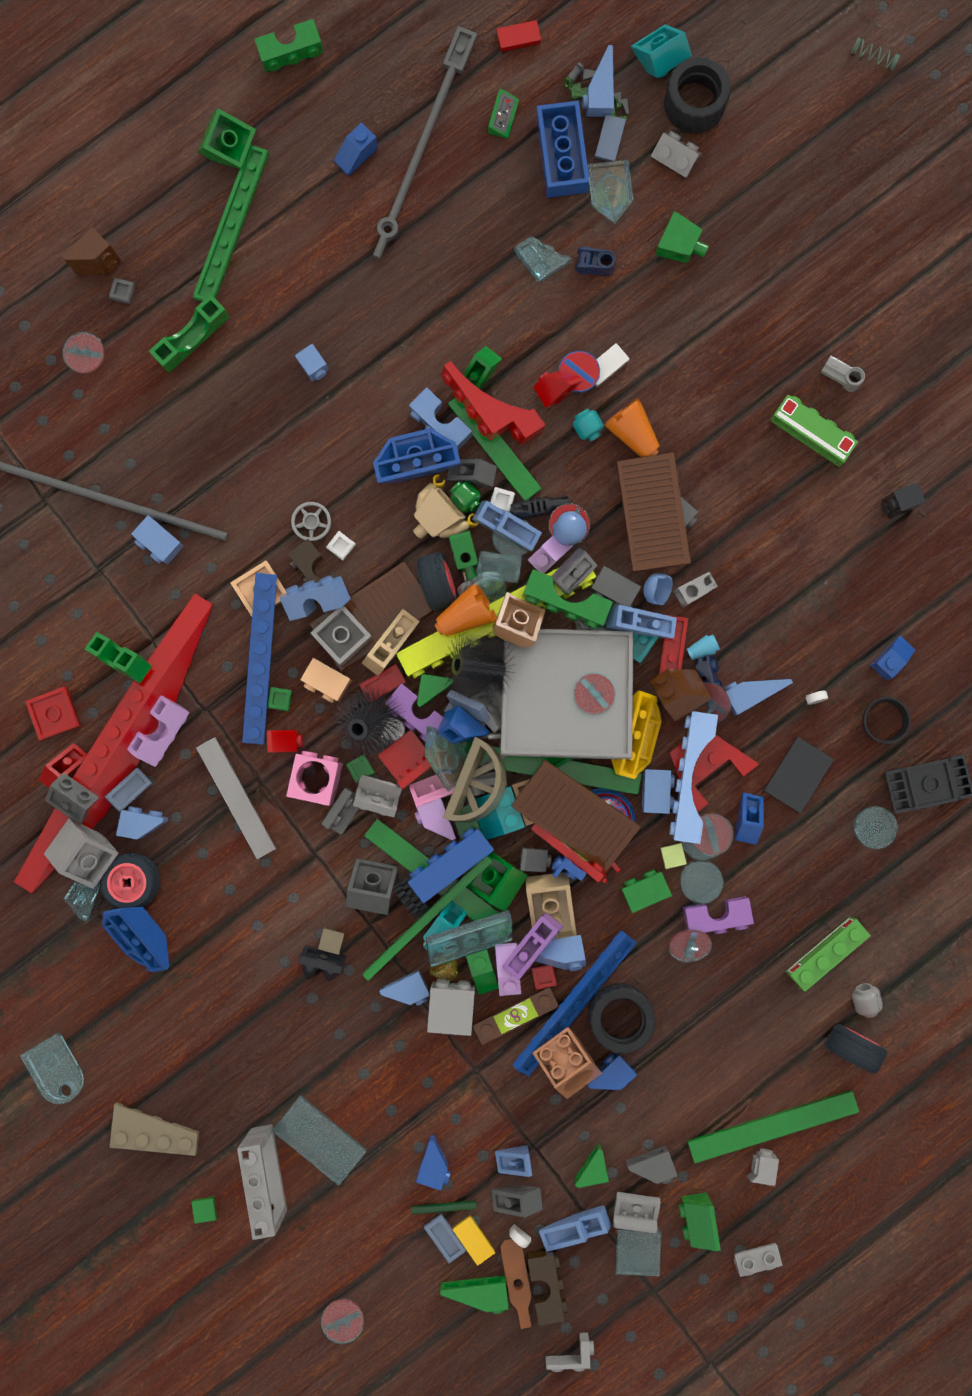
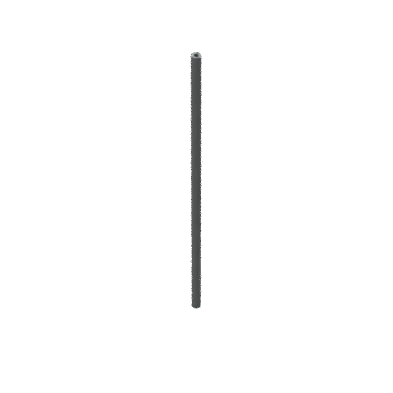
M0 462L1 471L144 516L149 515L151 518L217 539L227 540L228 533Z

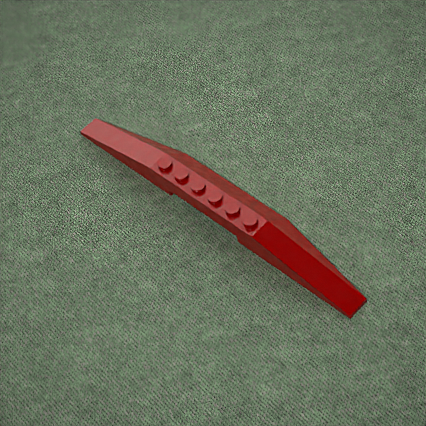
M197 594L193 595L147 661L152 666L140 684L133 681L72 778L98 796V800L90 807L86 820L82 823V825L92 830L108 814L113 806L105 796L131 774L141 761L127 750L137 732L149 735L157 730L159 721L150 714L157 700L162 695L175 703L177 702L176 699L180 689H182L187 670L190 668L195 649L198 647L200 636L213 607V604ZM54 809L14 883L30 893H34L55 869L44 853L69 819L68 816L58 809Z

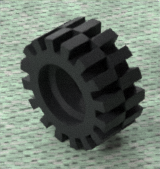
M406 877L396 884L393 889L406 909L409 910L413 917L417 918L430 907L427 901L423 903L409 885V878Z

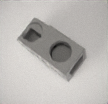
M710 572L678 587L673 593L682 608L717 588L718 585Z

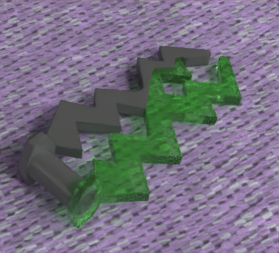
M580 62L575 64L573 70L563 80L564 86L570 89L572 99L586 95L588 87L581 89V82L574 84L576 78L583 74V81L593 79L596 72L584 69ZM621 92L614 93L616 110L623 106L625 115H628L627 98L621 99ZM615 106L611 114L613 117H616ZM619 116V117H617V118H621V119L627 120V116Z

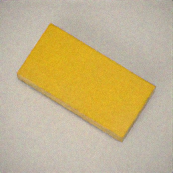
M471 1215L453 1227L452 1230L477 1266L495 1254V1249Z

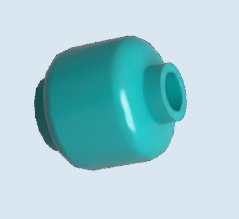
M588 408L574 417L573 427L581 440L589 439L591 442L601 436L600 431L604 428V424L596 411H590Z

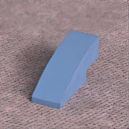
M487 500L481 502L472 520L529 551L533 550L542 534L539 530L508 511L501 510Z
M602 1205L541 1228L539 1233L546 1252L586 1242L590 1237L606 1234L612 1225L606 1209Z

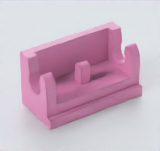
M447 770L439 774H450V771ZM438 774L409 785L416 807L450 795L455 788L453 784L447 789Z

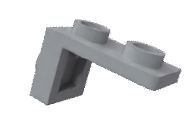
M579 1333L580 1355L546 1356V1369L553 1372H561L563 1369H573L574 1371L590 1369V1355H594L593 1341H589L588 1333Z

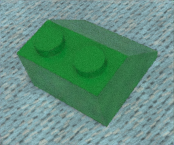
M217 108L211 114L197 153L216 163L241 169L256 129Z
M491 852L489 855L493 858L492 862L467 887L489 904L505 912L528 875L494 852Z
M707 1193L681 1196L682 1204L678 1206L680 1217L685 1219L686 1226H682L684 1240H688L693 1248L721 1251L714 1207Z

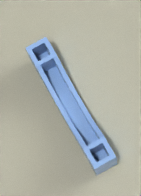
M694 711L690 712V716L686 715L684 728H688L687 737L683 736L681 748L685 750L684 758H680L678 769L682 771L681 779H677L675 790L679 792L678 801L674 800L672 812L676 814L675 822H671L669 833L673 835V840L700 844L703 821L698 815L693 802L691 790L692 774L700 753L715 737L718 715Z

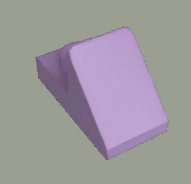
M553 535L528 561L539 572L545 573L573 545L565 546L560 544Z

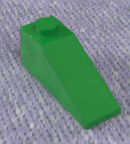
M505 1275L441 1283L440 1294L444 1297L494 1314L509 1310Z

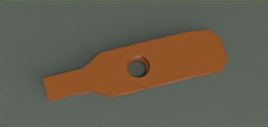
M513 1239L504 1240L500 1248L510 1302L518 1311L521 1329L531 1327L528 1307L532 1296L523 1248L515 1243ZM516 1279H520L522 1281V1284L520 1286H516L514 1284V1281Z

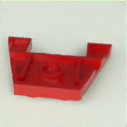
M717 735L704 747L694 766L691 790L697 812L708 805V803L695 785L727 760H730L741 776H745L758 766L756 761ZM682 743L669 752L679 779H681L682 771L678 770L680 758H684L685 750L681 749Z

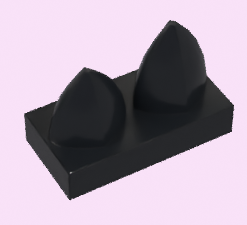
M305 945L300 955L299 963L302 966L306 979L312 977L318 969H322L324 976L330 981L341 974L346 956Z

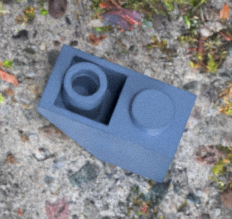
M129 806L128 810H121L116 836L143 839L168 822V817H163L162 812L150 810L149 814L142 813L141 808Z

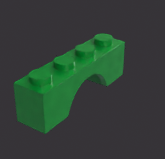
M210 294L195 308L192 319L181 331L173 336L163 337L149 352L169 374L230 317L225 308Z
M534 569L522 594L526 598L525 601L531 604H543L546 606V610L557 613V611L565 613L566 618L577 621V619L582 620L586 626L593 629L604 626L613 601L596 594H592L582 602H567L556 593L553 577Z

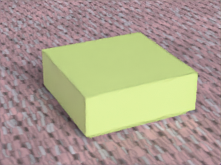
M682 843L660 848L665 869L687 864Z

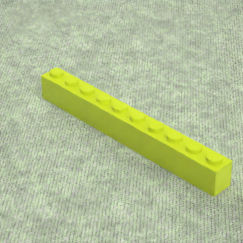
M557 569L553 570L552 572L546 575L552 576ZM592 571L574 590L580 587L584 590L594 584L593 580L596 578L595 573ZM553 582L554 589H555L556 593H557L560 597H563L564 600L567 599V598H569V597H571V596H573V595L575 594V593H574V590H573V591L571 592V594H570L569 596H567V595ZM526 585L510 594L525 601L526 598L522 594ZM504 597L489 604V610L494 609L496 616H498ZM537 603V605H535L540 608L546 607L545 605L540 603ZM494 622L461 632L460 645L461 635L462 639L464 638L463 648L464 643L465 648L467 645V634L468 638L474 642V645L475 643L477 644L478 638L480 642V639L488 636L489 639L490 637H495L496 635L492 628ZM436 632L396 653L407 676H413L415 679L425 673L424 669L430 666L434 669L444 663L443 659L448 656L453 659L455 652L457 655L456 650L459 651V633L446 637L444 634L440 635L439 632Z

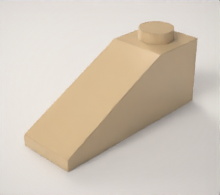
M402 609L365 657L362 664L379 676L420 621Z

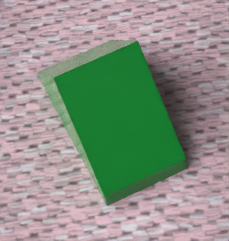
M421 674L417 705L422 708L449 688L454 681L452 679L448 681L449 678Z
M598 1143L574 1178L575 1186L578 1188L609 1182L602 1147Z

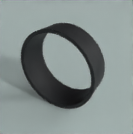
M882 697L873 701L865 709L862 724L870 738L880 743L892 744L900 741L907 735L911 726V716L908 708L900 700L892 697ZM879 702H887L894 705L902 716V727L899 733L888 740L875 738L868 730L866 724L868 710L872 705Z

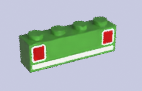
M787 395L770 421L840 467L846 461L858 441L854 439L855 437L851 433L843 432L837 428L836 423L833 421L825 420L819 416L820 414L817 410L804 406L799 398Z
M849 917L785 972L805 992L867 940L870 934L857 919Z

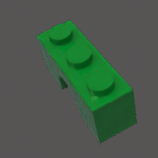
M313 19L294 25L296 38L290 44L284 45L279 43L274 32L254 39L265 72L276 71L280 67L289 64L294 65L300 60L315 58L319 54L324 53Z
M98 632L95 633L84 649L98 661L139 684L152 667L137 653L126 647L121 648L111 639Z

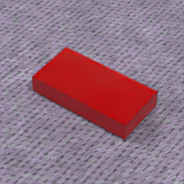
M537 20L497 28L501 52L541 44Z
M395 664L382 671L379 676L375 675L359 684L362 691L367 690L366 693H369L370 690V697L373 702L371 694L373 688L377 700V690H379V695L382 697L381 695L384 696L398 688L400 684L404 685L407 682Z

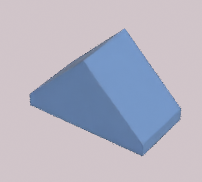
M528 1145L495 1151L498 1173L532 1176Z

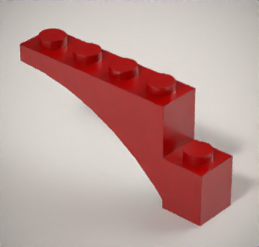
M451 361L444 365L441 373L442 380L447 386L451 387L456 400L464 405L468 417L472 420L474 419L481 435L486 436L489 441L510 429L513 439L519 441L522 446L542 433L545 423L534 408L526 410L501 402L473 385L459 372Z

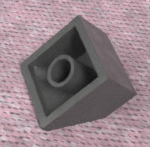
M356 858L347 889L346 907L388 915L398 866Z

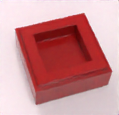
M541 965L531 968L536 990L557 985L553 966Z

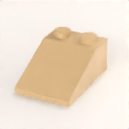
M562 872L556 878L552 874L527 877L526 892L532 927L542 915L548 913L564 926L554 939L577 936L569 876Z

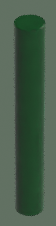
M476 1200L411 1205L412 1215L477 1209Z

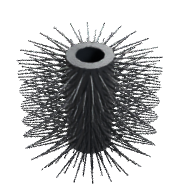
M459 633V651L456 650L457 655L455 652L454 658H451L452 663L450 664H452V667L447 666L452 668L450 673L453 672V679L455 677L453 684L456 683V688L460 680L461 694L462 691L464 694L465 688L466 690L469 688L468 691L474 694L473 689L475 690L477 686L476 692L478 690L477 694L480 693V699L482 694V700L483 694L484 700L485 694L487 699L489 691L491 701V694L493 698L494 688H491V685L495 687V691H498L496 684L498 685V682L502 681V679L505 681L506 669H511L506 668V663L504 662L505 655L502 659L506 649H503V653H501L500 648L498 647L497 649L496 646L495 651H492L491 646L494 650L496 643H493V639L491 643V637L490 643L489 638L488 642L486 639L488 646L484 645V643L482 644L481 639L479 642V638L477 644L475 643L474 645V642L468 638L467 634L465 650V643L464 648L462 647L464 638L462 639L461 635L460 645Z
M374 688L373 692H371L373 703L370 697V690L369 693H366V690L363 691L365 695H356L360 696V698L354 696L347 700L346 703H342L346 707L347 713L338 707L341 713L343 712L342 715L345 714L343 717L338 714L340 716L338 719L342 718L345 721L337 720L336 722L339 721V723L336 724L343 723L344 725H336V727L348 726L343 727L346 728L347 733L342 737L350 734V737L341 746L349 739L350 741L354 740L353 748H355L357 742L356 747L359 751L360 742L364 750L363 757L366 755L363 739L369 749L368 753H372L370 745L368 746L369 742L373 747L372 751L379 752L385 748L384 746L389 747L390 744L386 742L393 740L389 733L392 732L395 735V730L392 731V729L396 725L392 726V724L402 722L393 721L401 718L388 719L393 718L391 716H394L393 714H396V712L393 711L394 713H392L391 711L397 707L388 710V705L392 701L382 706L381 704L385 702L386 698L380 702V699H378V696L380 697L379 690H377L376 700ZM352 704H355V708L357 707L358 712L355 709H353Z

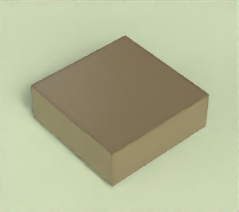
M324 927L318 949L339 955L345 933Z

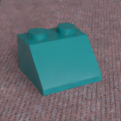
M663 25L631 45L632 51L646 72L656 78L664 77L668 74L669 70L692 57L685 32L668 25Z
M511 786L505 788L504 795L498 806L486 817L477 820L480 830L487 840L525 827L520 812L511 807L515 801ZM491 793L476 798L479 808L485 804Z

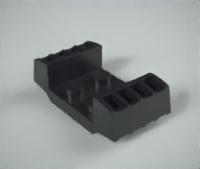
M965 754L884 771L894 814L972 797V783Z

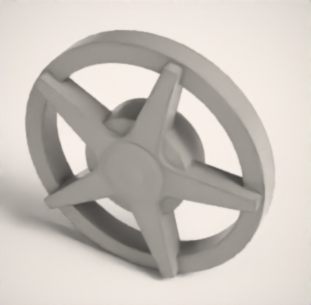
M306 502L295 509L291 518V524L299 538L318 541L329 532L331 517L323 505L316 502ZM307 506L319 507L316 513H307L303 508ZM301 510L304 515L303 522L295 525L296 515ZM322 510L327 515V525L321 523L319 520V515L322 512ZM305 527L309 530L310 538L301 535L297 528ZM318 527L326 528L321 535L313 537L314 530Z

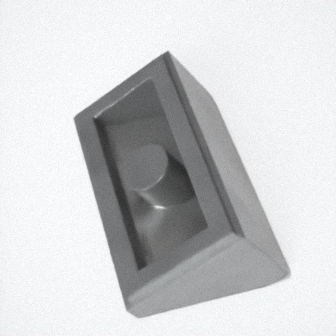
M578 548L551 577H553V582L569 596L598 565L586 551Z

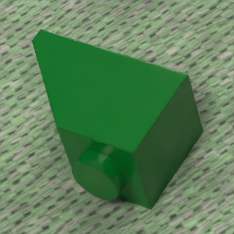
M485 346L473 356L463 376L481 390L494 374L502 358Z
M487 947L466 953L468 965L479 995L499 989Z

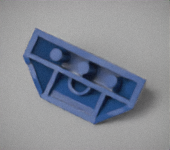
M431 428L389 438L377 458L373 461L378 484L403 482L428 476L461 464L456 442Z
M143 907L104 911L103 928L127 956L138 964L146 966V969L150 972L168 970L169 959L166 935Z

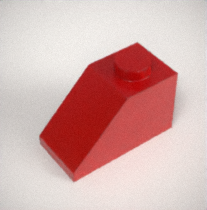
M560 371L550 374L545 372L539 376V381L533 388L545 408L559 404L584 380L580 376Z
M298 730L267 731L268 753L300 752V747H303L302 734L299 735Z
M71 744L44 766L39 781L49 788L63 773L73 778L86 758L87 753L76 744Z

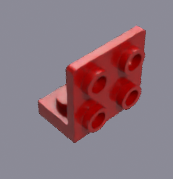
M409 730L399 740L395 741L378 755L402 789H405L433 767L426 756L427 749L412 730Z

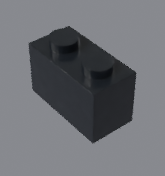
M918 482L893 491L882 499V510L885 515H888L889 519L912 511L926 502Z

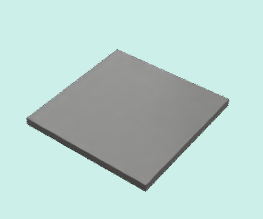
M539 629L534 645L525 648L504 640V649H506L504 650V655H509L504 662L506 663V668L511 669H506L505 681L503 680L501 756L632 759L633 631ZM586 675H602L610 680L614 687V701L602 713L593 714L586 712L575 701L574 690L576 684ZM585 678L580 681L604 709L609 706Z

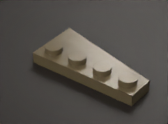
M118 1102L114 1104L110 1148L196 1156L199 1131L174 1122L164 1121L157 1116L147 1115L140 1110L123 1106L124 1104Z

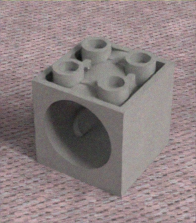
M69 818L44 855L59 874L94 889L118 855V852L103 834L82 824L79 825Z
M437 979V982H432L427 1032L471 1036L475 985H472L471 981L467 980L449 983V979Z

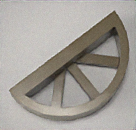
M476 737L443 818L454 822L469 823L486 817L498 806L505 792L506 769L500 755L492 746ZM487 751L493 762L479 768L484 753ZM495 769L494 788L474 780L476 777ZM471 786L491 793L489 799L480 808ZM468 799L473 812L460 815L465 801Z

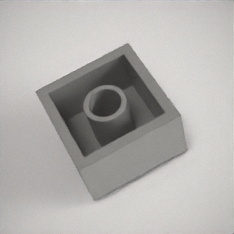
M344 606L336 609L311 632L313 637L340 666L346 664L373 639Z

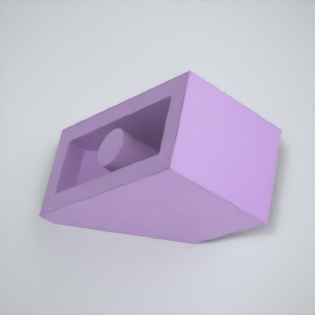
M442 798L417 807L418 811L415 812L418 824L423 823L424 828L448 839H456L450 820L443 818L446 809Z
M517 943L495 945L500 996L521 994L520 980H517L502 967L517 948Z

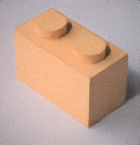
M314 658L301 678V681L305 682L303 687L314 693L316 689L324 693L322 698L331 703L334 700L340 702L352 682L350 678Z

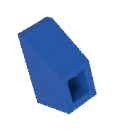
M459 705L445 712L437 729V732L452 744L474 741L475 737L479 739L489 734V730Z
M610 1053L603 1060L604 1064L599 1068L602 1074L587 1085L590 1089L622 1090L637 1074L619 1053Z

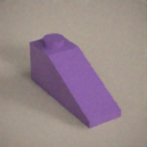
M548 913L542 915L502 967L517 980H520L564 926Z

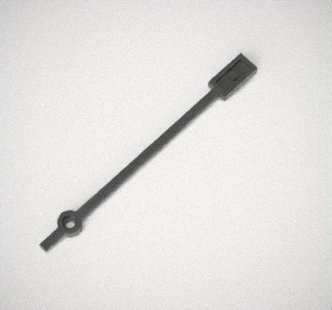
M460 26L457 27L443 62V68L448 69L403 182L389 216L382 218L378 222L377 230L380 238L373 253V257L380 260L387 241L395 239L398 235L397 216L455 73L462 75L477 40V33ZM390 228L392 229V231L390 233H386L385 229Z

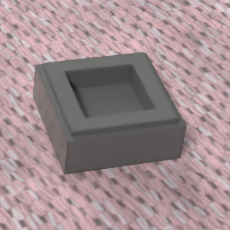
M114 278L109 294L110 300L131 305L136 284Z

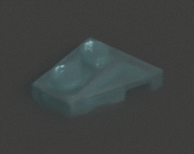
M532 236L514 248V252L538 283L571 261L570 256L566 255L564 257L554 251L555 248L542 244L540 240Z
M100 880L94 889L75 881L63 898L79 919L87 922L90 917L100 887Z

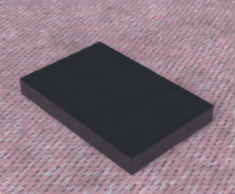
M796 737L763 791L796 812L801 813L834 759L803 739Z

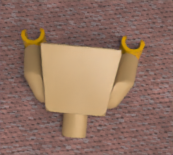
M438 474L433 477V483H429L418 494L414 517L420 524L413 531L420 539H423L428 533L433 538L438 536L449 538V536L463 533L469 527L474 528L479 524L470 521V518L474 517V513L470 514L466 521L464 520L466 518L465 515L442 490L445 487V480L440 484L436 483L440 477Z

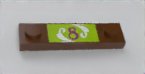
M547 987L474 1023L473 1028L481 1044L484 1045L559 1007L550 987Z

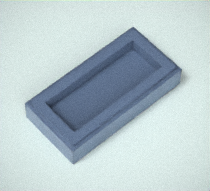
M610 115L605 116L595 154L596 159L615 163L626 122L625 119Z
M452 690L448 693L447 697L453 708L459 705L472 717L485 723L490 718L484 704L470 698L468 699V697L457 694V692L455 694V691Z
M136 768L108 793L105 798L121 812L152 782Z
M442 1213L424 1225V1229L448 1263H451L467 1251Z

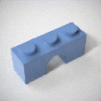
M427 387L409 404L410 415L416 422L419 423L421 421L426 426L425 429L431 428L450 440L455 441L457 450L472 437V431L458 417L448 424H442L436 420V414L443 408L442 402Z
M327 576L317 583L312 580L303 584L302 587L294 585L287 588L286 593L280 597V600L289 620L307 617L317 608L314 600L321 605L323 612L344 606L351 598L341 576L335 578Z

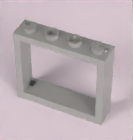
M270 1124L251 1128L237 1148L253 1240L275 1236L287 1212L273 1125ZM249 1150V1157L243 1158L242 1151Z

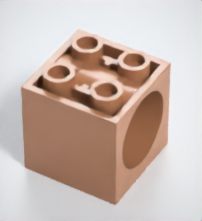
M569 1027L533 1052V1055L555 1089L566 1099L602 1074L580 1039Z

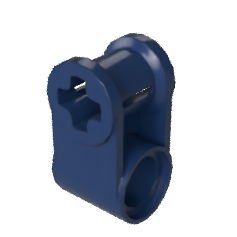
M591 247L578 248L579 258L578 264L575 266L576 272L609 276L614 272L616 256L612 251L593 249ZM604 260H608L611 262V264L609 266H604L601 264V262Z

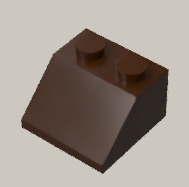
M92 227L62 256L76 275H107L109 272L114 271L121 261L110 244Z
M667 669L650 680L664 708L675 722L712 699L696 670Z

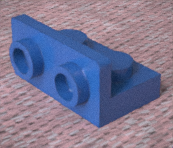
M558 855L551 864L552 876L555 878L563 868L565 874L573 880L578 878L582 881L586 875L585 871L564 855Z

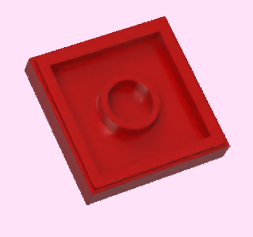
M66 686L25 701L39 741L81 726Z

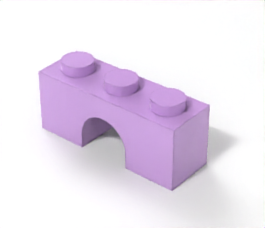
M161 695L150 712L159 721L157 730L149 735L137 732L127 750L136 758L156 767L163 758L170 743L175 739L181 725L185 723L190 712Z

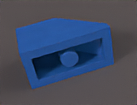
M361 122L346 136L334 162L349 176L378 149L376 136Z
M899 635L870 666L884 680L892 679L908 663L915 649Z
M742 793L736 820L735 840L757 844L764 828V797Z
M430 1135L416 1183L441 1191L442 1185H447L451 1172L447 1171L448 1162L436 1137Z

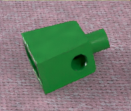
M674 211L655 255L688 263L692 253L704 258L709 245L698 241L702 232L700 227Z
M470 531L449 536L457 570L462 569L465 581L476 578L474 565H477L478 561ZM462 553H468V562H462Z

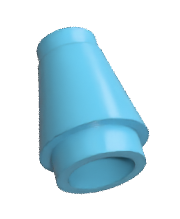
M713 634L704 636L687 648L692 660L716 654V651L720 650Z

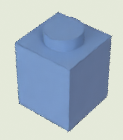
M313 344L295 355L298 363L311 381L315 379L320 380L327 374L328 366Z

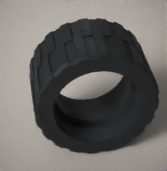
M694 57L679 63L672 71L664 97V110L667 118L676 128L678 127L681 131L695 134L710 130L719 123L731 93L729 75L723 66L707 57ZM690 83L702 84L712 91L716 102L705 108L691 107L681 99L678 90Z
M613 983L603 987L590 1002L588 1022L595 1039L606 1050L616 1054L634 1053L646 1046L645 1044L651 1040L656 1022L654 1009L644 993L636 989L635 986L627 985L626 983ZM627 998L635 1002L640 1008L642 1015L641 1024L633 1034L627 1037H613L602 1026V1011L611 1001Z

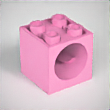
M308 751L296 754L286 796L328 806L334 805L343 763L338 762L339 758L323 755V759L317 758V753ZM312 762L322 763L324 769L329 774L327 787L321 788L318 794L308 791L306 784L302 781L304 769L312 766Z

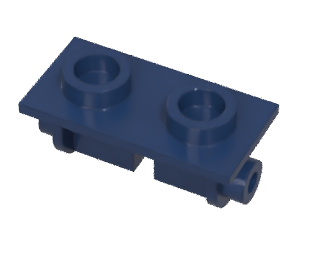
M706 656L707 661H705V657L698 658L697 663H695L700 678L706 677L707 679L703 683L714 684L723 690L722 682L718 680L717 676L719 671L717 660L713 656Z

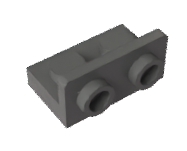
M64 773L50 785L45 798L46 802L79 825L86 820L90 807L98 800L97 795Z
M344 788L321 825L328 829L331 828L339 834H343L359 810V807L353 806L355 792L349 788Z

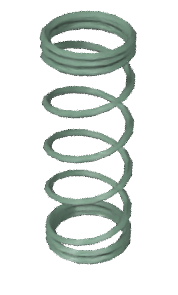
M857 38L851 54L855 55L860 43L862 42L859 57L861 58L868 49V47L871 45L868 57V61H870L880 48L879 56L877 59V65L880 64L882 59L889 52L886 62V68H888L889 65L892 63L890 70H894L900 57V54L896 53L893 59L888 64L890 57V50H888L879 61L881 54L880 46L876 49V51L870 58L873 43H870L862 53L864 39L861 40V38Z

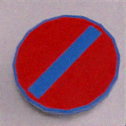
M585 351L569 353L562 359L559 365L560 372L580 376L584 380L572 392L582 393L589 391L599 380V363L593 355Z

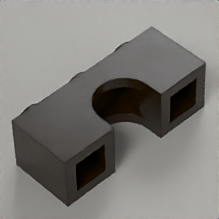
M307 539L288 553L291 557V560L288 562L295 571L301 570L304 574L302 580L305 583L312 580L317 583L322 578L315 575V566L324 558L310 540ZM334 572L329 575L332 576V578L337 577V575Z
M546 1249L527 1252L531 1282L541 1280L549 1285V1289L544 1294L534 1295L538 1325L565 1322L564 1313H568L566 1299H561L560 1291H564L562 1277H557L556 1269H560L558 1255H554L553 1250L546 1252Z

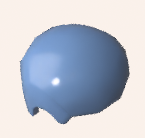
M574 511L561 514L552 528L556 540L565 546L577 544L587 532L586 521L580 514Z
M654 573L649 576L643 586L646 600L652 604L664 605L672 590V577L663 573Z

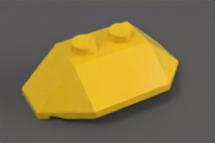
M637 691L633 695L632 759H611L616 774L636 779L638 774L651 763L662 722L657 705V696L642 691Z

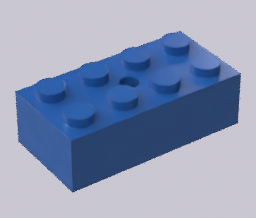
M579 101L537 106L536 121L547 198L588 193L590 181Z
M473 827L469 828L462 834L463 839L459 842L453 840L445 846L446 852L442 855L436 853L427 860L428 865L422 868L419 866L410 873L409 876L411 878L408 883L423 903L494 851L493 846L478 827L475 830Z

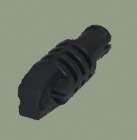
M568 495L558 498L544 496L543 499L538 497L537 500L532 498L531 501L526 499L525 501L511 504V513L517 518H532L533 515L538 517L539 514L540 516H544V514L550 515L557 508L563 505H570Z

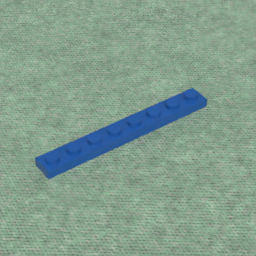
M255 573L242 743L265 744L278 577L275 574Z
M622 930L613 938L610 945L600 954L594 965L572 989V992L564 1002L559 1005L552 1017L546 1021L543 1028L531 1040L527 1048L518 1056L513 1066L519 1072L528 1077L539 1065L533 1052L572 1024L637 943Z

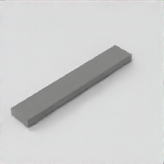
M214 737L196 747L255 857L259 859L277 849L217 738Z

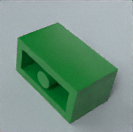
M655 869L643 873L644 877L641 879L631 878L623 882L624 886L620 887L632 913L672 896L661 871L656 872Z

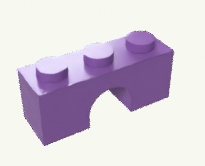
M400 684L392 694V698L387 700V702H393L390 705L392 707L388 710L397 707L391 711L392 713H394L393 711L396 712L393 715L395 717L398 716L397 714L405 716L403 718L407 720L403 724L412 731L415 728L422 733L420 738L427 742L430 736L429 733L442 737L437 732V729L443 717L434 710L426 719L416 718L413 714V706L418 697L403 684Z
M746 896L724 900L725 913L718 919H712L709 916L705 904L682 907L686 930H696L706 935V932L714 931L715 934L725 933L727 928L733 927L736 930L749 928L748 925L754 924L750 900ZM692 931L691 935L696 938L698 932Z

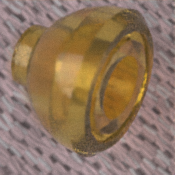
M443 951L437 954L431 961L430 974L439 979H454L458 974L455 955L451 951Z

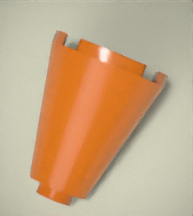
M638 398L604 424L608 430L640 457L654 456L659 452L657 448L660 445L642 403Z
M474 583L436 618L437 623L435 627L440 635L444 634L448 637L496 621L497 616L494 609L489 610L490 601L483 590Z

